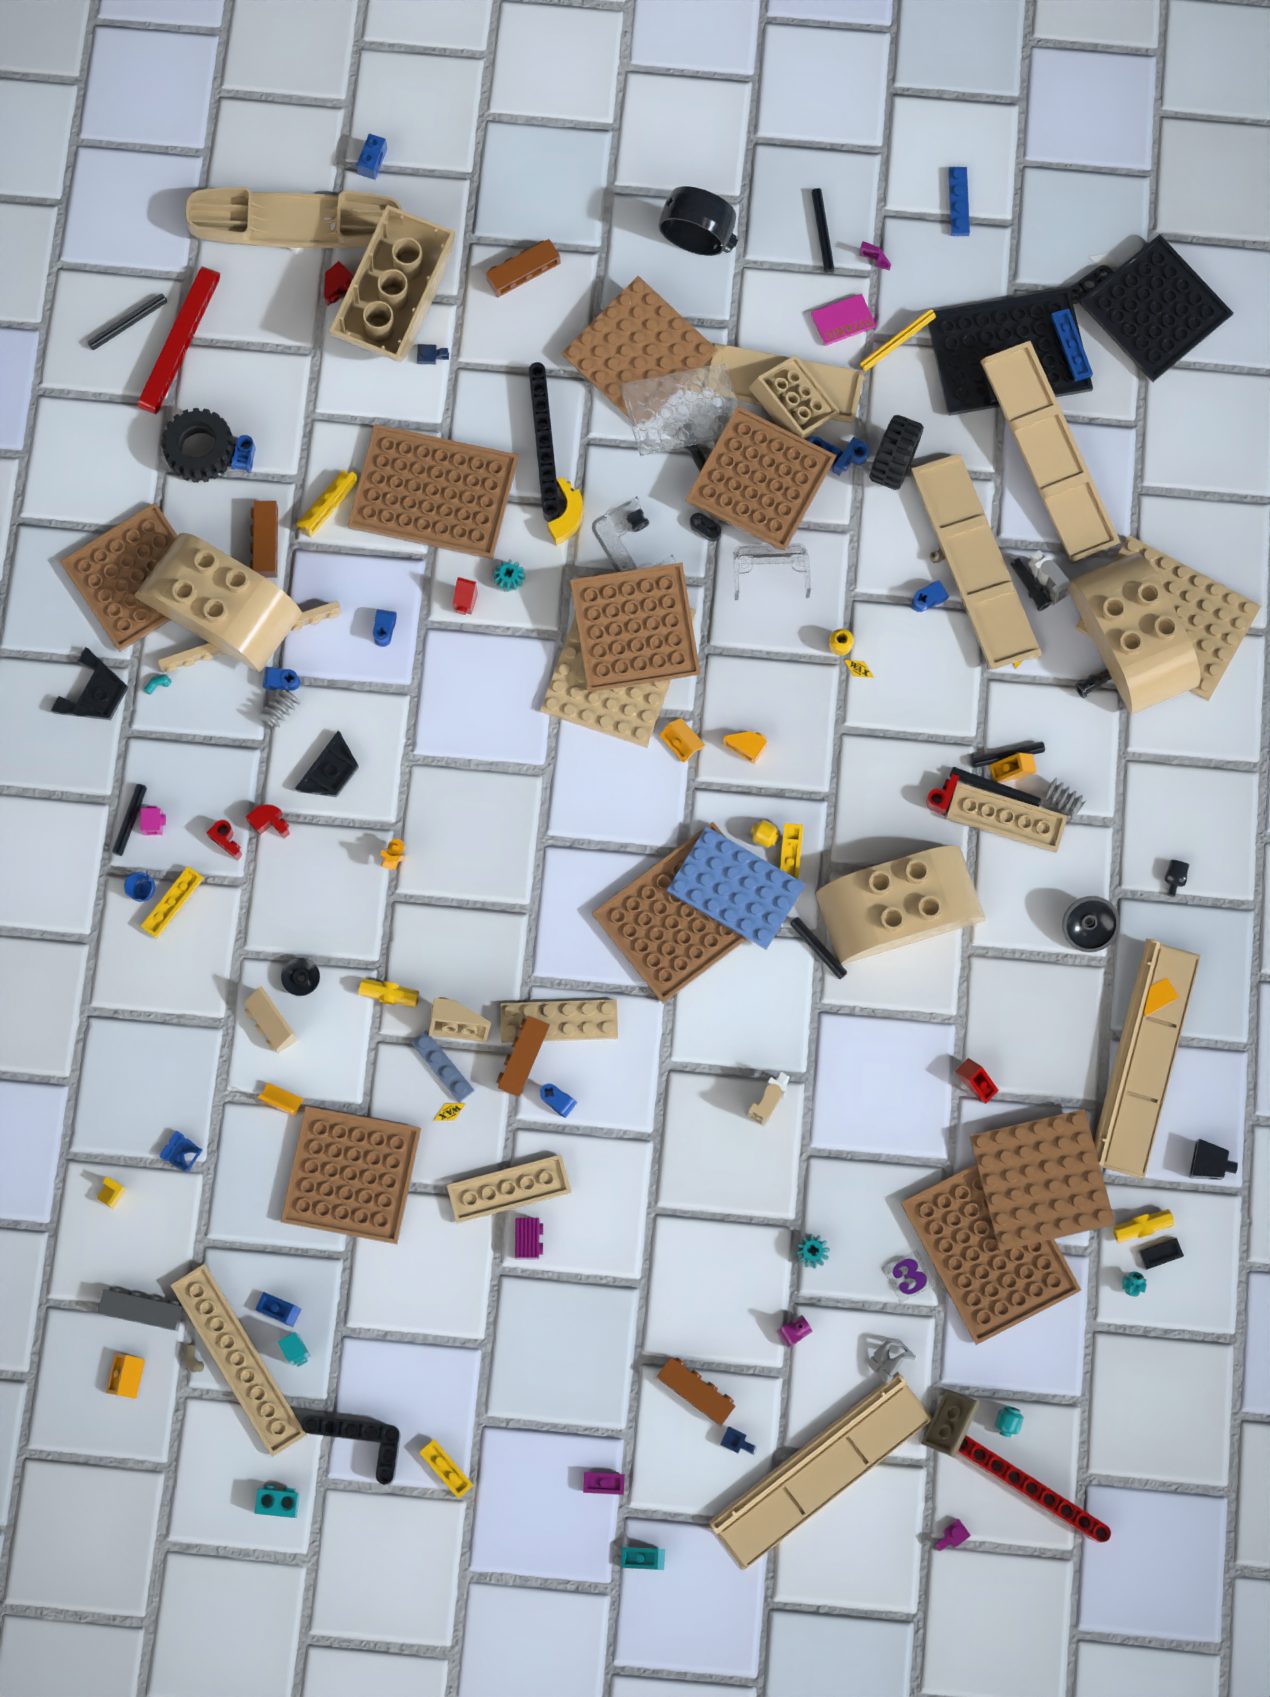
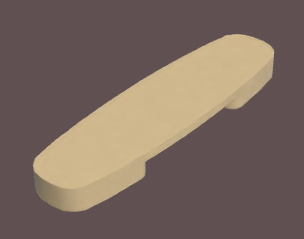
M227 187L197 190L192 193L187 199L185 213L188 229L197 238L267 247L355 248L368 247L387 205L402 210L398 201L392 197L355 191H343L339 196L306 193H251L246 187ZM335 223L334 230H331V224Z

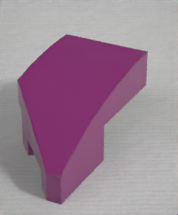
M862 241L859 256L876 260L875 267L890 271L891 264L881 249Z

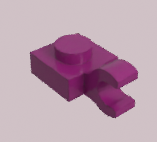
M957 1519L942 1531L945 1537L938 1541L935 1547L938 1551H941L951 1543L953 1548H956L971 1535L962 1522Z

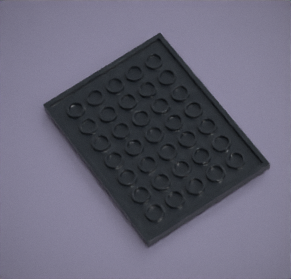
M1069 288L933 311L936 317L928 323L948 416L1001 407L998 401L990 403L987 385L983 382V366L980 361L985 357L1028 341L1031 342L1055 397L1091 392L1093 390L1091 377L1074 381L1051 319V313L1069 309L1082 342Z

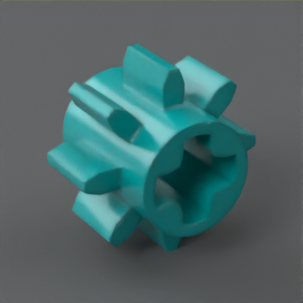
M1130 1272L1129 1276H1123L1122 1289H1125V1293L1129 1296H1139L1140 1292L1145 1293L1147 1280L1139 1272Z

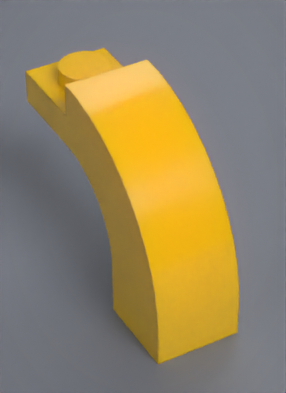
M564 476L557 479V487L567 503L566 511L558 519L547 523L548 532L556 546L575 534L583 517V501L580 490L574 491L570 481L566 482Z

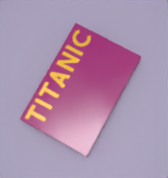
M862 294L811 312L812 319L825 346L876 327Z

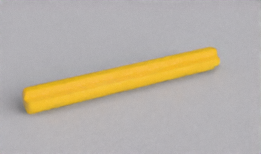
M928 309L859 363L860 367L867 371L936 317L933 310Z

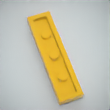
M187 866L140 927L157 939L203 881L204 877Z

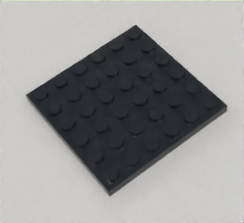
M1160 234L1079 302L1152 382H1155L1234 314Z

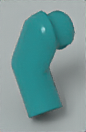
M166 674L154 676L143 690L151 695L157 686L163 685L168 687L172 681Z

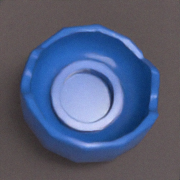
M135 872L126 878L124 889L126 895L133 900L146 902L154 895L156 885L154 879L148 874Z

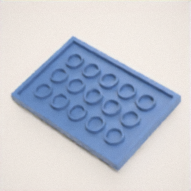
M706 826L668 887L667 892L767 950L806 884Z

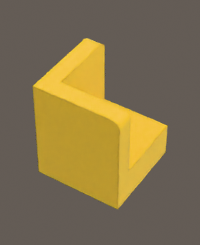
M106 1176L102 1182L104 1187L97 1196V1199L114 1209L126 1188Z

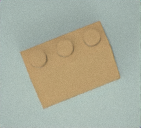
M258 987L244 1002L247 1007L244 1011L250 1019L255 1018L258 1023L255 1027L261 1035L265 1033L268 1037L266 1043L272 1051L276 1049L280 1053L298 1040L263 987Z

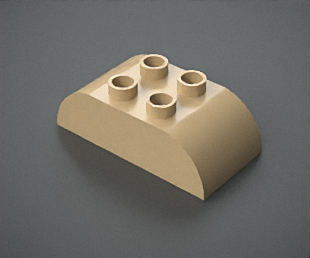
M387 205L329 330V334L401 363L411 350L441 284L452 253L455 231Z
M180 533L135 593V597L258 673L266 665L302 614L297 604L270 580L206 541L188 533Z
M1137 552L1070 580L1072 584L1069 594L1130 715L1199 686L1200 669L1192 642L1156 571L1142 554Z
M955 845L925 850L848 874L826 884L815 894L837 960L841 965L986 921L962 850L959 846Z

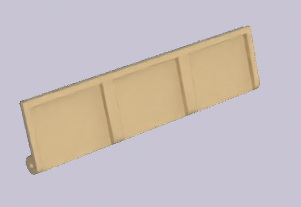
M1031 342L1022 343L982 359L980 362L1070 563H1079L1085 557L1120 544L1119 537Z
M710 342L717 349L716 354L680 389L682 391L762 406L749 387L758 376L788 360L790 357ZM800 360L840 410V414L832 420L854 423L862 383L865 380V372Z
M955 454L911 468V475L989 669L994 670L1027 658L1033 660L1040 657L1042 653L961 454Z
M1146 939L1094 1139L1099 1165L1102 1168L1144 1179L1201 958L1199 954L1163 945L1154 939ZM1167 977L1179 998L1145 1016L1143 1012L1150 986Z
M896 1372L890 1384L883 1382L708 1521V1524L711 1526L710 1529L714 1530L742 1569H747L931 1422L932 1416L907 1386L904 1377Z

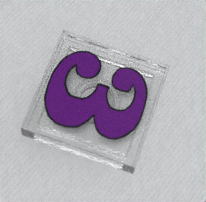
M918 1249L882 1267L900 1304L936 1285Z

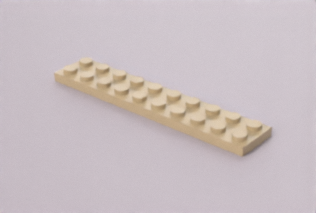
M206 1264L171 1284L170 1286L270 1455L274 1457L307 1436Z

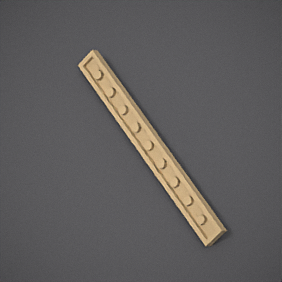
M338 601L302 612L291 630L298 631L303 626L309 624L316 625L321 620L338 617L339 614H342ZM208 643L159 659L158 663L162 672L170 673L177 670L178 667H189L194 665L196 661H207L215 655H225L227 653Z

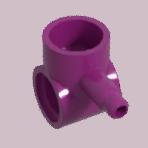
M803 1315L777 1330L787 1348L813 1332Z

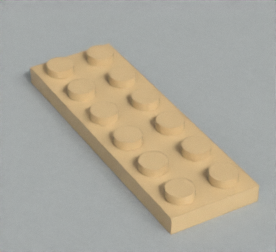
M957 782L946 820L1057 853L1068 816Z
M617 999L500 1003L501 1043H513L515 1036H520L522 1029H519L522 1019H527L528 1015L550 1024L543 1042L618 1039Z
M561 1154L447 1185L456 1224L571 1194Z

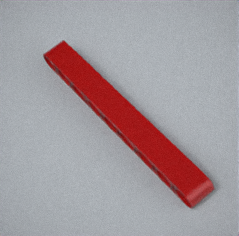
M204 266L200 268L138 401L139 409L155 415L160 410L219 283L220 272Z
M965 1435L966 1448L959 1449L957 1452L959 1455L1094 1542L1103 1543L1110 1539L1111 1530L1106 1524ZM976 1449L981 1450L984 1454L981 1461L974 1458V1451ZM994 1460L1001 1464L999 1472H995L991 1468V1463ZM1010 1472L1017 1473L1018 1481L1016 1483L1009 1481L1008 1475ZM1028 1483L1035 1485L1036 1490L1034 1494H1029L1026 1491ZM1045 1494L1052 1496L1053 1502L1051 1505L1044 1503L1043 1497ZM1063 1505H1067L1070 1508V1515L1067 1517L1061 1513ZM1081 1516L1085 1517L1088 1521L1085 1528L1080 1527L1078 1524ZM1099 1527L1105 1531L1103 1539H1099L1096 1536V1530Z

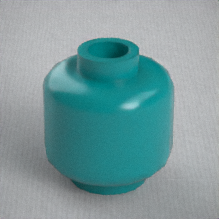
M1005 1406V1408H1001L998 1411L995 1427L1000 1430V1435L1011 1437L1012 1434H1019L1024 1419L1020 1413L1021 1410L1012 1406Z

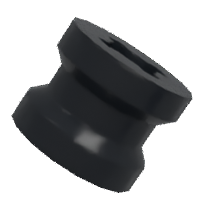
M642 509L632 512L626 518L628 523L632 524L634 532L641 531L650 523L644 517Z

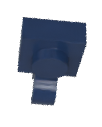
M418 344V364L436 365V359L449 360L448 348L437 349L436 345Z
M728 1426L720 1443L721 1446L739 1454L740 1449H743L754 1455L757 1446L745 1441L746 1434Z

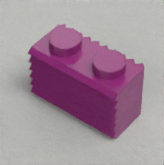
M515 1218V1260H539V1255H543V1243H539L540 1235H543V1223H540L539 1218Z

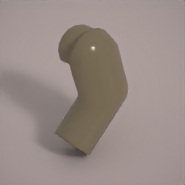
M940 544L939 550L930 553L929 557L933 563H940L945 559Z
M185 1345V1365L192 1372H202L204 1370V1363L194 1357L195 1346Z

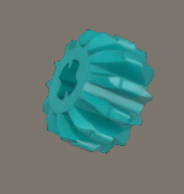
M511 559L508 561V564L502 560V567L496 565V572H493V577L496 578L494 583L499 584V589L501 590L506 587V591L509 592L512 587L516 591V585H523L522 580L525 579V574H523L524 568L519 567L518 562L512 564Z
M810 1234L809 1242L803 1237L801 1240L804 1245L801 1243L797 1244V1247L802 1250L796 1251V1255H803L798 1261L801 1263L806 1260V1268L810 1262L813 1269H816V1262L823 1266L824 1262L822 1259L828 1260L829 1258L824 1253L829 1252L830 1249L823 1248L827 1241L824 1240L819 1243L821 1238L819 1235L816 1237V1240H813V1235ZM813 1247L818 1253L816 1252L815 1256H812L807 1250Z

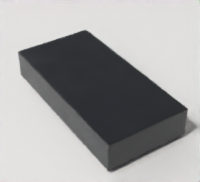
M1177 1238L1139 1251L1146 1270L1184 1257Z

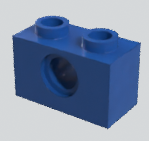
M368 134L356 164L358 175L376 179L387 152L385 138Z

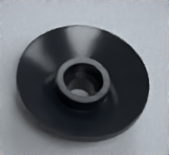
M296 958L284 966L281 973V981L284 988L290 994L305 996L317 988L320 981V972L316 964L311 960ZM301 975L305 976L302 982L298 981V977Z

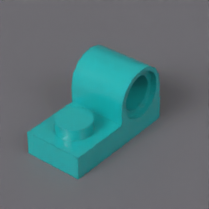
M622 1547L621 1568L664 1570L665 1549Z

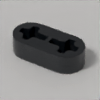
M694 513L690 517V527L692 530L711 542L720 539L722 529L713 520L702 513ZM701 519V524L695 525V520ZM708 529H710L711 531L716 529V534H713L711 536L710 531Z

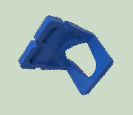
M175 1131L169 1140L170 1145H166L159 1156L163 1160L171 1162L170 1164L189 1172L203 1150L188 1138L186 1139L182 1133ZM196 1153L190 1164L187 1165L184 1154Z

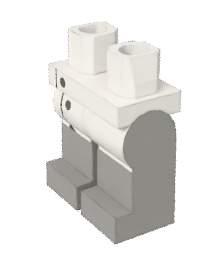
M1038 550L1030 556L1031 561L1028 563V566L1032 570L1031 575L1034 580L1037 579L1038 585L1045 588L1050 594L1048 599L1052 600L1051 605L1053 606L1068 595L1072 583L1057 564L1052 561L1053 558L1050 554L1045 557Z

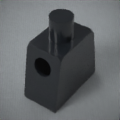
M1198 1139L1195 1142L1189 1178L1222 1180L1225 1172L1236 1174L1238 1162L1228 1160L1229 1151L1227 1149Z

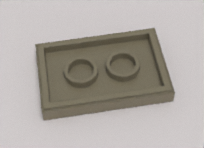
M946 1389L921 1444L955 1458L980 1402Z

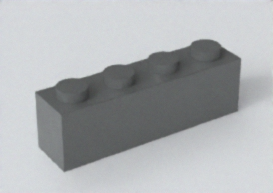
M110 1287L109 1290L103 1289L98 1314L178 1332L184 1310L182 1306H179L180 1302L168 1300L167 1303L160 1302V1298L148 1296V1299L141 1298V1294L129 1291L127 1295L121 1293V1289Z

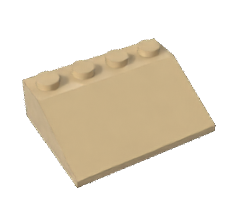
M797 355L758 376L749 387L779 427L803 439L808 438L840 414V410Z

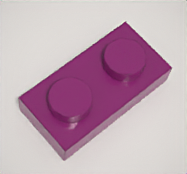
M584 1472L583 1493L624 1495L625 1474Z

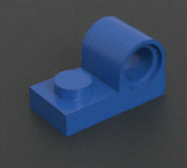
M853 436L835 464L833 473L840 476L843 471L846 472L851 462L856 465L864 464L868 458V446ZM861 451L864 455L858 456L855 452Z
M263 1292L255 1309L290 1327H294L301 1312V1308L265 1292Z

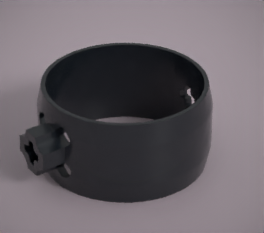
M690 186L677 187L670 193L660 215L659 230L672 244L694 254L715 256L723 251L725 253L731 252L738 242L737 236L732 233L736 222V212L723 198L707 190Z

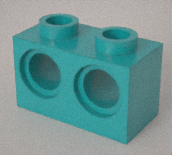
M294 1332L278 1341L287 1361L292 1366L297 1365L299 1367L308 1362L307 1358L311 1355L298 1333Z
M263 1485V1489H257L254 1514L297 1518L300 1493H295L294 1488L283 1487V1491H275V1486ZM265 1495H271L273 1498L270 1506H264L262 1502ZM291 1497L293 1500L292 1506L287 1509L284 1508V1498Z

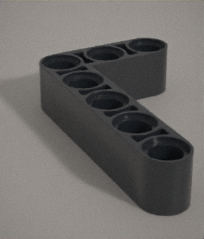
M313 1415L304 1417L301 1427L307 1434L380 1443L376 1479L383 1485L393 1483L396 1475L401 1433L397 1427L387 1424ZM313 1419L316 1421V1428L309 1431L306 1428V1424L309 1420ZM330 1422L336 1424V1430L333 1433H328L326 1430V1426ZM353 1424L356 1426V1433L349 1436L346 1433V1428L348 1425ZM369 1427H375L376 1435L373 1438L366 1436V1430ZM390 1429L396 1431V1438L393 1440H387L386 1432ZM386 1450H392L394 1453L390 1461H385L383 1458V1453ZM384 1470H389L391 1473L388 1481H382L380 1478V1474Z

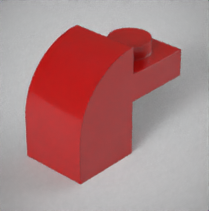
M265 804L258 806L246 816L248 823L259 835L270 826H273L284 839L290 834L288 830L289 825L281 818L283 816L282 811L274 805Z

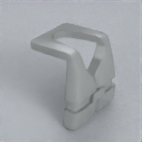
M888 1339L874 1352V1356L870 1357L867 1364L874 1372H878L877 1375L886 1384H890L894 1373L898 1371L904 1359L915 1360L916 1356L902 1341ZM890 1345L898 1346L905 1350V1352L895 1358H890Z

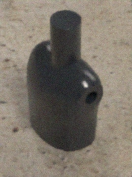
M1170 860L1164 881L1170 884L1168 896L1175 897L1177 888L1186 885L1190 866L1188 863Z

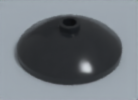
M1086 896L1076 900L1068 907L1062 921V930L1066 940L1072 947L1082 952L1091 953L1105 949L1115 940L1120 929L1118 911L1111 902L1099 896ZM1087 918H1091L1089 923H1085Z

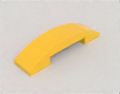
M784 823L780 869L799 879L803 825Z

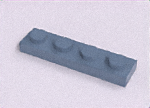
M426 1030L415 1038L411 1044L456 1100L461 1103L475 1090L435 1040L428 1036L429 1033Z

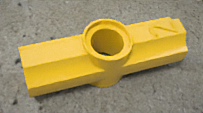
M362 978L359 987L360 996L378 999V1001L385 1004L395 1005L396 1003L416 1008L420 993L418 990L400 987V985L393 982L383 981L382 983Z
M1169 1209L1151 1215L1145 1214L1133 1218L1132 1221L1116 1225L1112 1229L1117 1243H1121L1137 1237L1149 1236L1154 1234L1155 1231L1169 1228L1175 1224L1172 1213Z

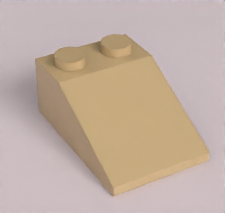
M446 997L434 998L428 1036L487 1042L491 1022L454 1000H449Z

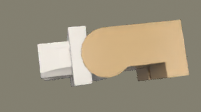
M779 1071L775 1079L771 1077L767 1083L763 1099L759 1105L752 1104L748 1117L765 1126L777 1107L780 1098L783 1099L788 1088L786 1085L790 1077Z

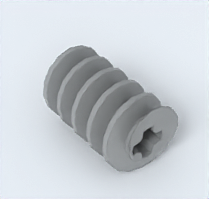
M287 689L279 691L281 697L274 696L275 702H269L270 708L264 707L265 713H259L260 719L273 730V725L280 727L278 720L285 721L283 714L291 715L288 711L289 708L295 710L293 703L301 704Z
M1055 778L1045 791V800L1048 801L1050 798H1053L1051 804L1054 805L1059 802L1058 809L1065 806L1064 813L1067 814L1072 811L1071 818H1073L1086 801L1082 802V795L1075 798L1076 791L1070 794L1069 786L1063 789V782L1057 785V778Z

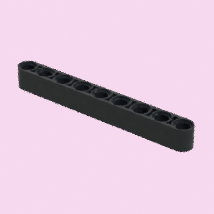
M535 362L529 367V379L544 519L551 522L559 518V499L546 370L542 363ZM536 371L541 372L540 375H534L533 373ZM538 388L543 389V391L540 393L535 392V390ZM540 405L545 406L542 410L537 409ZM544 422L547 425L540 427L538 424ZM541 440L549 441L547 444L540 443ZM543 457H549L550 460H549V461H543L542 458H543ZM545 474L552 475V477L549 479H546L543 476ZM548 491L554 493L552 496L545 495ZM548 509H555V510H556V511H555L554 513H552V514L547 513V510H548Z

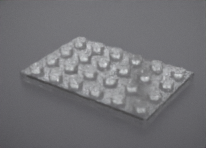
M726 363L624 383L620 386L640 456L718 440L738 406Z

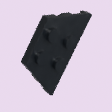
M337 731L295 787V791L329 797H337L359 768L341 732Z

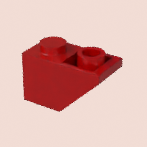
M340 261L325 272L324 299L327 306L331 303H336L345 291H348L354 275Z

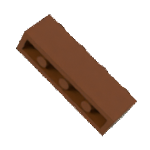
M550 239L539 241L531 249H525L518 256L506 259L503 264L491 267L486 272L487 282L498 298L561 264L560 255Z
M254 501V507H251L250 510L251 519H254V524L250 525V535L253 536V543H250V554H253V560H250V569L265 578H276L278 576L277 501Z
M529 1015L527 1019H522L519 1029H522L519 1037L515 1036L511 1047H514L512 1055H507L504 1065L507 1067L504 1073L500 1072L496 1081L499 1084V1089L520 1097L550 1024Z
M671 1357L656 1378L721 1427L735 1408L734 1400L727 1394L723 1396L717 1392L718 1388L708 1381L707 1384L701 1380L702 1376L692 1369L690 1372L684 1367L686 1364L678 1357L675 1360Z

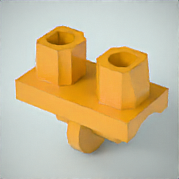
M392 839L388 843V848L382 849L380 855L384 856L381 867L393 870L397 868L400 861L405 860L406 855L402 854L405 845L402 840Z

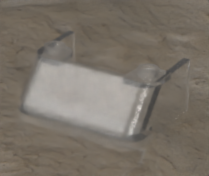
M637 496L597 518L592 523V532L616 572L675 564V558L672 554L655 565L643 563L637 567L619 538L626 534L629 529V524L625 517L641 509Z
M789 543L785 551L769 544H746L735 547L733 551L735 600L739 599V574L750 572L753 564L791 563L795 571L804 572L805 596L809 598L811 575L810 559L806 546L801 543Z

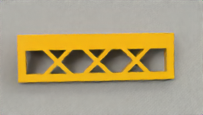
M343 469L296 523V527L309 537H312L357 485L356 474L354 472L349 474Z

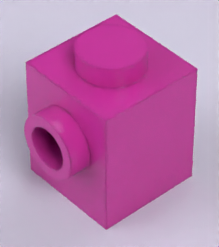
M158 806L141 808L140 831L142 834L163 835V826L166 825V814H163Z

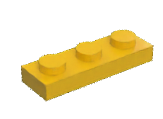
M435 1439L419 1452L458 1499L474 1486Z

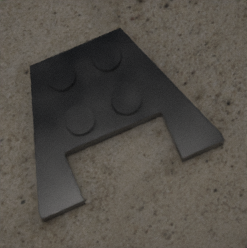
M85 647L78 663L94 671L77 703L58 696L51 712L54 714L111 721L128 690V686L96 657L89 648Z

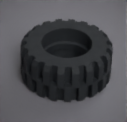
M193 408V411L190 412L187 409L180 416L176 414L173 417L174 421L167 423L168 430H163V439L161 440L162 451L170 469L177 476L181 475L182 479L189 481L190 478L194 483H198L199 480L209 482V478L213 477L214 480L218 478L220 472L224 474L227 471L226 465H231L235 452L234 439L230 427L224 418H220L216 412L211 414L210 410L205 408L203 411H200L199 408ZM204 433L214 437L215 445L207 455L193 458L182 453V445L190 436Z
M894 415L871 468L869 478L872 482L893 490L900 489L923 433L924 427L921 423L901 415Z

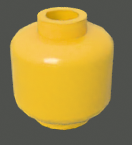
M843 628L833 631L829 639L830 650L839 656L848 654L853 647V635Z
M761 820L759 824L755 823L750 832L753 834V842L765 848H769L771 845L775 846L780 836L778 826L766 820Z

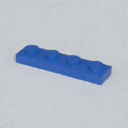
M949 167L951 236H969L967 167Z
M1065 309L1051 313L1053 325L1074 381L1092 377L1093 372L1070 310Z

